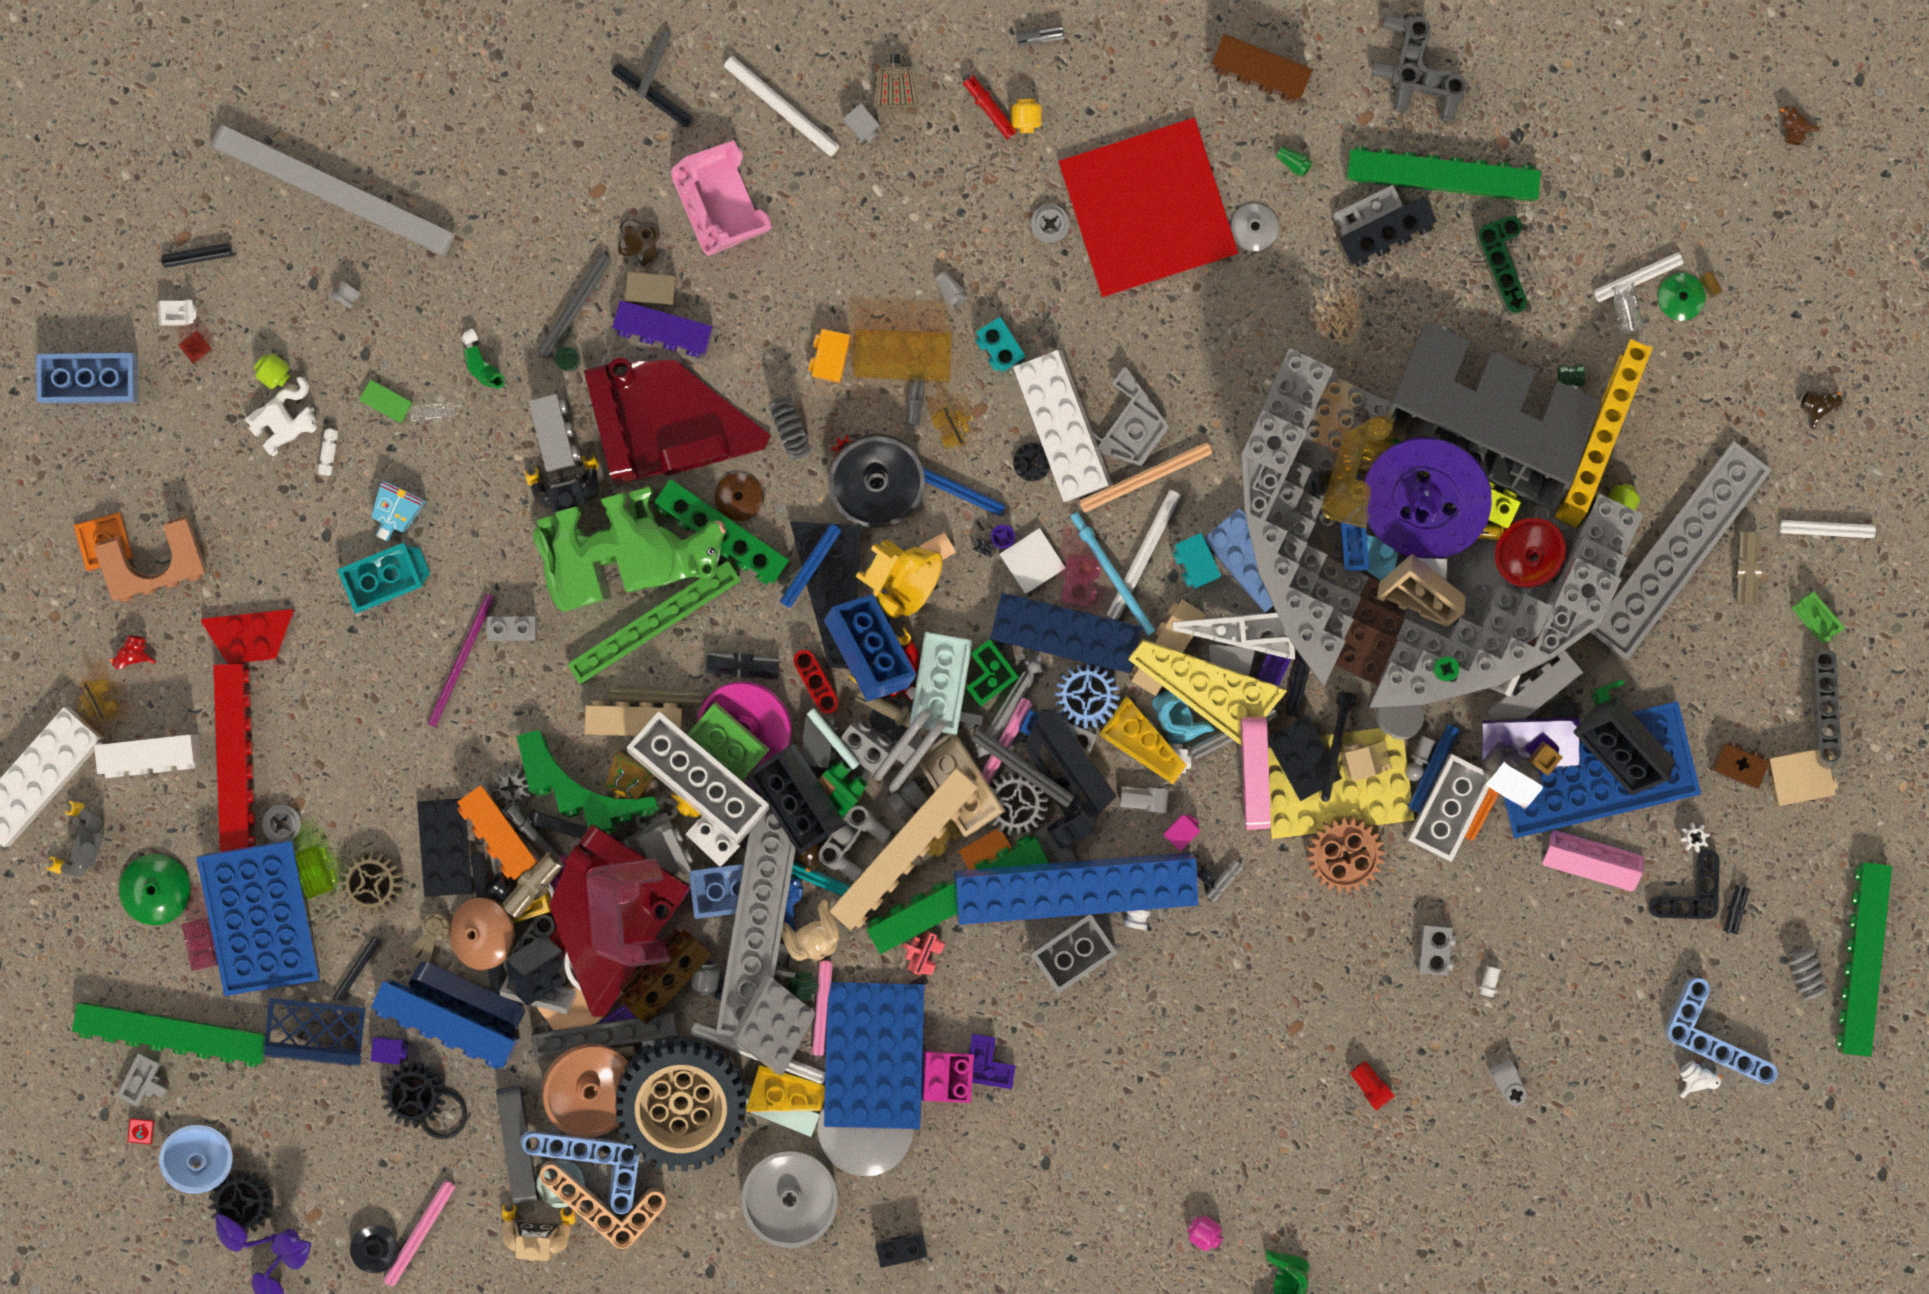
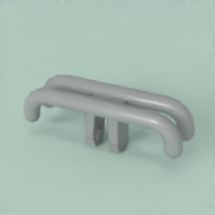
M924 708L918 714L873 775L876 781H880L897 759L903 763V768L889 785V791L895 793L946 727V722L939 720L924 740L915 735L931 714L928 708Z

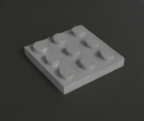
M764 976L734 1030L731 1039L773 1072L783 1075L816 1013L772 977Z

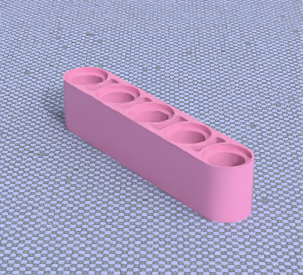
M1266 716L1241 717L1245 829H1270Z

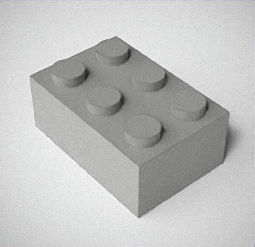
M554 394L528 401L546 471L553 474L579 467L577 461H581L578 447L572 443L571 438L575 437L572 423L570 424L566 419V415L569 414L566 400Z
M1091 914L1085 915L1030 952L1057 994L1118 954Z

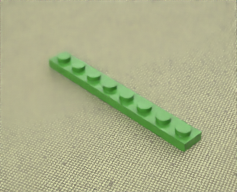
M729 561L717 567V575L713 578H700L569 662L567 664L569 669L581 685L741 582V579Z

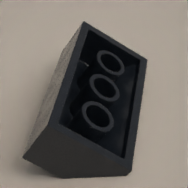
M1618 697L1597 705L1574 729L1573 733L1631 796L1670 780L1675 759Z
M795 744L778 752L748 773L799 855L846 825Z

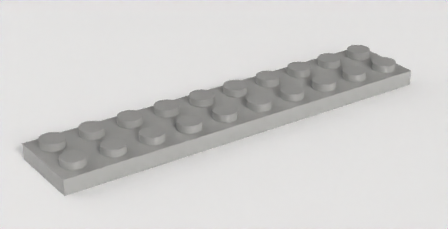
M1732 441L1613 597L1601 624L1589 633L1627 661L1772 470L1735 441Z
M770 808L749 831L716 1034L732 1036L764 976L774 979L795 847Z

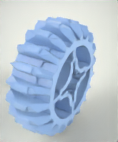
M1087 664L1086 671H1083L1081 665H1077L1078 673L1075 674L1074 670L1070 668L1068 670L1071 674L1070 678L1066 675L1061 676L1066 682L1065 685L1057 683V687L1062 689L1063 692H1055V697L1062 698V700L1056 702V706H1064L1059 711L1061 715L1069 713L1066 717L1067 722L1076 718L1074 726L1078 727L1080 721H1083V727L1088 728V721H1092L1093 727L1096 728L1098 727L1097 719L1100 718V721L1105 724L1106 720L1103 717L1105 714L1110 718L1113 717L1109 708L1118 709V705L1112 703V700H1120V696L1112 695V692L1118 691L1119 687H1110L1115 682V678L1111 677L1106 680L1105 678L1109 672L1105 670L1100 675V666H1096L1093 672L1091 671V664ZM1085 678L1083 687L1080 690L1069 692L1074 682ZM1092 678L1101 681L1105 685L1107 693L1094 691L1092 688ZM1088 686L1090 693H1094L1095 697L1089 698L1086 708L1085 699H1081L1080 696L1086 694ZM1068 699H1074L1082 703L1083 715L1071 709ZM1106 701L1100 711L1090 715L1091 707L1095 702Z

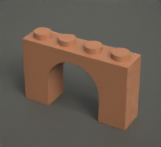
M189 515L164 523L163 528L171 549L172 560L170 566L159 574L147 575L134 569L128 561L120 536L96 543L94 550L112 601L119 599L120 602H126L133 599V595L141 592L143 595H149L156 592L158 587L165 585L166 588H172L179 585L180 580L188 578L189 581H194L203 577L202 574L205 573L207 567Z

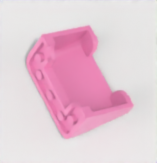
M734 140L687 156L671 170L672 180L703 252L708 256L719 253L772 229L769 215L761 209H754L737 170L743 156Z

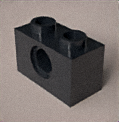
M923 1231L882 1239L875 1243L880 1268L928 1257Z

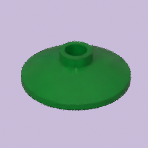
M1677 273L1669 276L1662 282L1658 290L1657 299L1660 309L1667 317L1677 321H1686L1694 318L1701 312L1705 304L1706 294L1702 283L1696 277L1687 273ZM1680 292H1685L1687 294L1686 300H1681L1679 298Z

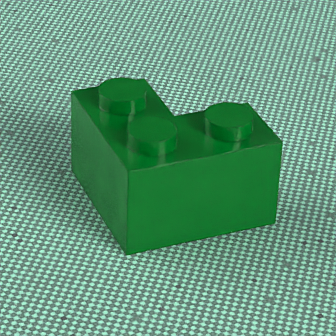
M990 639L971 653L985 673L966 688L978 704L982 706L1019 677Z

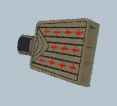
M889 54L888 68H879L874 100L875 110L920 108L913 68L903 67L902 54Z

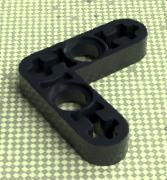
M1706 849L1697 855L1695 897L1653 896L1647 903L1648 912L1658 918L1712 919L1718 912L1720 860L1718 854L1713 850ZM1708 853L1711 858H1714V863L1709 864V871L1714 870V875L1708 873L1701 874V870L1706 871V863L1702 862V858H1706ZM1706 877L1711 878L1714 883L1710 891H1704L1701 888V881ZM1657 900H1660V903L1664 905H1670L1669 900H1673L1671 903L1672 914H1668L1669 909H1660V913L1657 914V910L1653 909L1652 906L1657 904ZM1684 900L1688 903L1689 910L1685 914H1679L1676 910V905ZM1696 900V906H1704L1705 902L1708 901V905L1712 906L1713 909L1708 911V915H1705V912L1702 910H1695L1696 915H1692L1694 912L1693 901Z

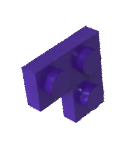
M972 1033L969 1054L974 1055L972 1083L1012 1089L1016 1065L992 1061L996 1037Z

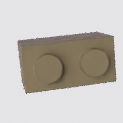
M634 268L633 272H627L625 301L634 304L675 307L677 278L671 275V271L658 270L657 274H648L647 269Z

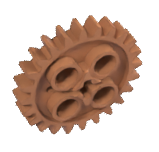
M1343 815L1338 823L1333 817L1332 825L1330 826L1323 822L1325 828L1323 831L1318 828L1315 829L1319 836L1310 837L1314 845H1307V849L1313 853L1306 855L1307 860L1313 861L1308 864L1310 870L1316 869L1312 875L1314 878L1320 877V885L1327 882L1328 890H1331L1335 885L1337 893H1340L1342 887H1345L1347 893H1350L1352 886L1359 891V884L1361 883L1368 887L1366 881L1368 878L1376 880L1373 872L1381 873V869L1377 864L1384 863L1383 858L1379 856L1385 854L1383 848H1378L1383 845L1381 839H1377L1379 836L1377 831L1371 832L1373 829L1371 824L1364 827V820L1360 819L1356 823L1354 816H1351L1349 822H1346ZM1352 835L1359 836V840L1355 844L1347 842L1348 838ZM1329 843L1336 844V848L1332 852L1325 851V847ZM1344 851L1348 852L1347 858L1343 857ZM1359 857H1365L1366 862L1363 865H1355V861ZM1336 865L1344 866L1342 872L1337 874L1332 872Z

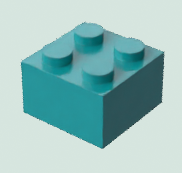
M1202 533L1173 546L1174 551L1171 552V555L1176 565L1181 564L1184 570L1181 576L1186 587L1191 586L1194 590L1221 577Z

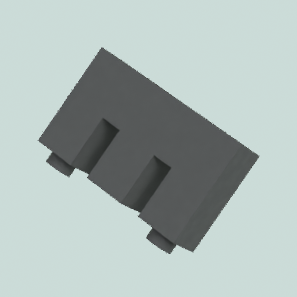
M1426 321L1409 352L1378 431L1400 441L1414 438H1437L1451 442L1466 450L1478 461L1490 482L1555 511L1573 482L1601 400L1588 395L1585 390L1578 386H1568L1557 381L1542 406L1538 418L1535 419L1521 412L1536 372L1535 370L1492 351L1478 374L1473 388H1467L1454 381L1470 341L1456 335L1448 327L1436 326Z

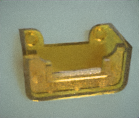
M1375 416L1344 434L1322 502V511L1327 518L1366 529L1370 515L1368 514V503L1371 490L1367 483L1356 480L1362 458L1374 461L1377 454L1386 451L1392 446L1394 419Z

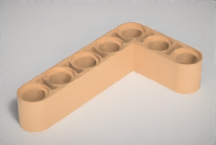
M546 1161L540 1167L541 1182L619 1249L631 1246L659 1215L666 1204L665 1194L662 1189L652 1187L621 1218L557 1162ZM549 1168L555 1169L557 1171L556 1177L552 1179L545 1177V1170ZM566 1184H572L575 1187V1191L572 1194H565L562 1191V1187ZM652 1195H658L661 1197V1202L657 1205H652L648 1202V1199ZM583 1200H590L593 1202V1206L588 1210H584L581 1208L580 1203ZM642 1213L645 1219L641 1223H636L632 1220L633 1215ZM607 1215L611 1218V1222L608 1225H601L598 1222L599 1217ZM620 1231H626L629 1237L624 1241H620L616 1238V1235Z

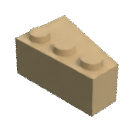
M1413 554L1379 582L1377 599L1381 601L1386 599L1398 604V607L1406 610L1408 608L1420 613L1421 617L1449 627L1465 613L1466 596Z
M1385 740L1362 746V743L1343 746L1344 751H1341L1339 754L1345 779L1348 781L1375 776L1392 768Z

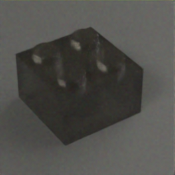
M1498 742L1481 762L1486 785L1524 809L1543 788L1538 768L1529 761V757H1522L1511 745L1505 746Z

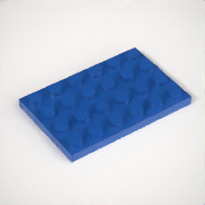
M293 840L198 855L196 859L224 996L318 981L320 974Z
M831 982L827 1014L824 1127L921 1130L924 984Z

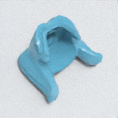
M1169 690L1162 691L1152 700L1151 705L1157 712L1158 720L1163 730L1167 733L1170 743L1182 744L1205 732L1214 731L1213 725L1208 721L1194 722L1188 705Z

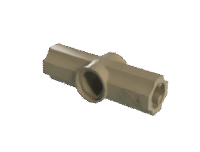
M1739 532L1738 557L1735 560V578H1737L1736 604H1758L1759 579H1761L1763 569L1762 558H1760L1761 532Z
M547 852L533 869L528 870L519 878L518 886L502 903L504 909L515 918L520 917L533 901L538 900L548 891V884L564 867L561 858L552 852Z

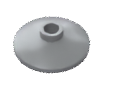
M1248 204L1241 207L1231 221V232L1234 241L1241 248L1248 251H1261L1268 248L1275 241L1278 234V221L1275 214L1268 207L1261 204ZM1257 222L1260 226L1259 230H1252L1251 224Z

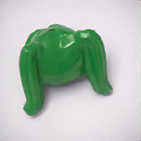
M1266 1249V1260L1278 1267L1273 1285V1294H1307L1309 1263L1299 1256L1276 1253Z

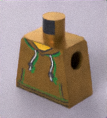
M617 750L605 788L614 792L612 798L636 800L642 796L656 776L635 758Z

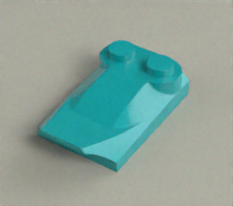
M404 542L337 569L355 614L367 611L423 587L425 580L430 575L421 549L409 546Z

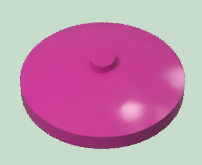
M748 681L725 684L713 691L699 710L697 722L716 702L770 749L752 770L790 745L792 724L788 710L775 693L760 684Z

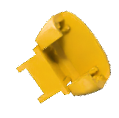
M888 539L882 541L880 546L878 544L873 545L871 550L877 553V556L870 568H867L865 573L862 571L858 572L856 577L874 589L873 594L877 597L876 600L882 611L888 617L896 619L902 615L909 616L917 612L930 597L938 582L943 566L942 555L940 552L919 547L903 551ZM885 588L888 593L883 594L881 590Z

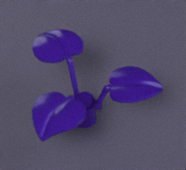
M218 1213L216 1215L217 1235L221 1243L231 1251L239 1252L243 1247L248 1248L272 1241L271 1249L279 1256L265 1272V1275L260 1272H256L253 1275L252 1288L255 1294H285L281 1284L276 1279L270 1278V1274L281 1259L289 1268L300 1269L308 1259L311 1242L300 1240L298 1234L290 1228L278 1235L274 1233L270 1237L246 1242L248 1239L247 1233L238 1223Z

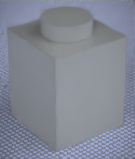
M859 104L843 118V122L861 143L864 141L869 143L879 135L880 125L862 104Z

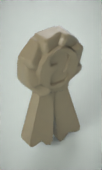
M441 912L428 913L422 920L421 929L423 935L406 949V952L411 954L412 959L416 958L422 950L417 965L420 962L431 963L436 941L445 939L451 930L448 917Z

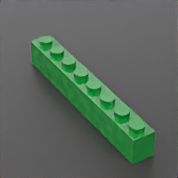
M1355 146V150L1351 149L1348 153L1345 181L1536 202L1539 197L1541 171L1535 170L1536 167L1531 165H1521V168H1512L1511 163L1498 162L1497 166L1488 165V161L1474 160L1473 163L1464 162V158L1450 157V160H1441L1439 155L1427 154L1426 158L1416 157L1417 153L1402 152V155L1393 154V151L1388 149L1370 152L1368 147Z
M1026 835L1016 841L1017 844L1009 849L1006 846L996 851V856L992 859L987 860V858L978 860L974 863L975 868L971 870L1049 864L1036 837L1034 835L1031 837ZM954 874L953 879L947 882L942 880L932 886V890L925 894L919 892L910 898V902L904 905L898 903L889 909V913L883 916L878 914L868 920L869 923L865 925L866 930L880 955L956 915Z
M1859 862L1858 866H1855L1854 881H1857L1856 890H1853L1851 894V904L1854 905L1853 914H1850L1848 927L1851 928V937L1847 938L1846 952H1849L1848 962H1845L1843 967L1846 983L1845 986H1842L1840 995L1841 1000H1844L1843 1010L1840 1009L1838 1013V1024H1841L1840 1034L1837 1033L1835 1046L1838 1048V1052L1842 1054L1872 1057L1892 865Z
M87 1002L76 1004L72 1032L78 1033V1037L92 1039L93 1035L100 1036L104 1042L116 1043V1040L126 1041L125 1045L140 1047V1044L149 1045L151 1050L163 1051L164 1048L173 1049L174 1054L187 1055V1052L197 1053L196 1057L211 1059V1056L220 1057L221 1062L234 1063L235 1060L244 1061L243 1065L249 1067H258V1064H263L266 1061V1057H261L265 1033Z

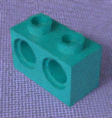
M1001 317L976 331L978 338L974 340L981 351L986 349L991 358L988 359V362L994 371L999 370L1003 374L1026 359V356ZM994 330L998 332L999 340L995 343L988 342L985 337L988 331ZM1001 351H1009L1012 354V360L1008 363H1002L998 358Z

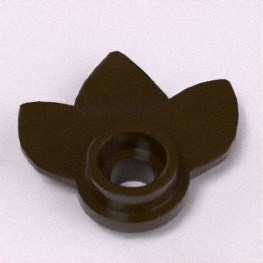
M635 219L626 220L619 226L625 236L619 242L618 252L624 256L636 254L641 266H644L651 262L656 255L655 243L660 238V230L655 223L650 221L641 223ZM646 229L651 232L649 238H646L644 235Z

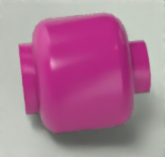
M1206 1215L1201 1218L1197 1216L1187 1230L1189 1241L1205 1252L1209 1251L1212 1247L1217 1249L1224 1239L1221 1236L1222 1226Z

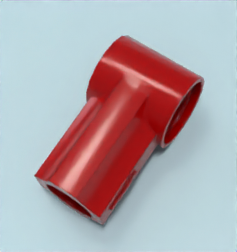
M1366 1061L1358 1064L1349 1072L1375 1111H1378L1395 1097Z

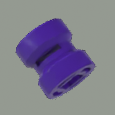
M1004 524L996 526L991 534L992 543L999 549L1009 548L1015 539L1013 529Z

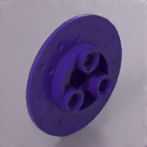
M1414 438L1393 445L1374 461L1364 481L1362 503L1371 529L1387 546L1406 556L1413 554L1417 558L1440 559L1463 551L1481 535L1490 516L1492 492L1483 468L1466 450L1451 442L1437 438ZM1425 470L1430 473V476H1421L1419 471ZM1450 502L1453 503L1456 507L1450 509L1447 508L1444 504ZM1409 506L1411 512H1406L1403 510V507Z

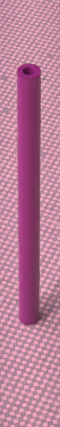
M488 593L485 594L427 724L433 727L437 726L495 596Z

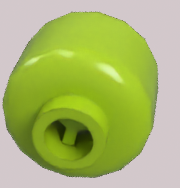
M274 353L268 356L264 354L253 368L256 371L255 378L270 389H274L278 385L283 387L290 378V375L287 374L289 370L288 363Z
M1630 484L1614 486L1607 497L1635 511L1640 503V497L1636 493V488Z

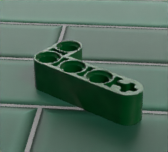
M1507 216L1487 224L1476 234V242L1505 312L1511 315L1519 314L1527 306V298L1504 242L1514 239L1522 231V222L1516 216ZM1506 222H1512L1516 226L1515 233L1510 234L1505 231L1504 225ZM1490 231L1494 236L1493 242H1485L1482 238V233ZM1493 253H1499L1502 256L1503 262L1501 265H1496L1491 261ZM1502 275H1508L1511 278L1512 284L1510 287H1504L1500 283ZM1514 288L1516 291L1512 293L1514 300L1520 301V304L1517 306L1518 309L1515 306H1510L1512 301L1511 294L1505 295V293Z

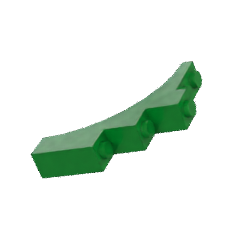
M536 730L516 736L529 791L537 794V796H544L550 794L551 790L554 789L558 810L563 816L567 815V818L581 815V811H584L588 828L593 824L611 835L610 832L616 831L615 821L618 824L631 821L633 816L641 815V817H648L654 815L655 810L660 809L659 801L655 797L636 800L615 799L598 795L581 787L559 767L549 750L542 731Z

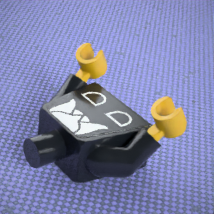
M592 453L593 457L590 460H587L585 455L582 456L581 459L586 469L584 473L542 484L540 483L541 478L538 468L535 467L536 473L533 475H529L527 470H525L526 481L531 486L536 504L540 507H549L552 512L586 504L598 490L596 469L599 467V463L595 454Z

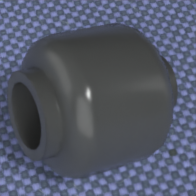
M708 959L691 977L692 989L699 992L701 996H712L713 992L719 991L722 980L721 966L715 960Z

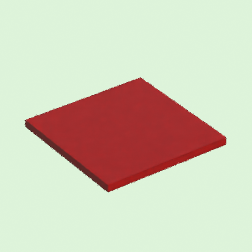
M1195 117L1058 161L1101 298L1239 254Z

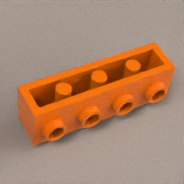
M480 785L458 801L460 807L457 810L465 820L469 818L474 824L471 828L479 840L483 837L487 842L486 850L493 859L498 857L503 864L500 866V869L507 878L512 877L515 880L538 863L535 856L514 830L505 815L502 814V811L483 785Z

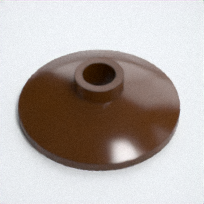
M730 474L723 478L716 488L715 502L717 508L729 519L736 521L749 519L758 512L762 505V489L759 483L748 474ZM736 492L743 494V498L740 501L734 499Z

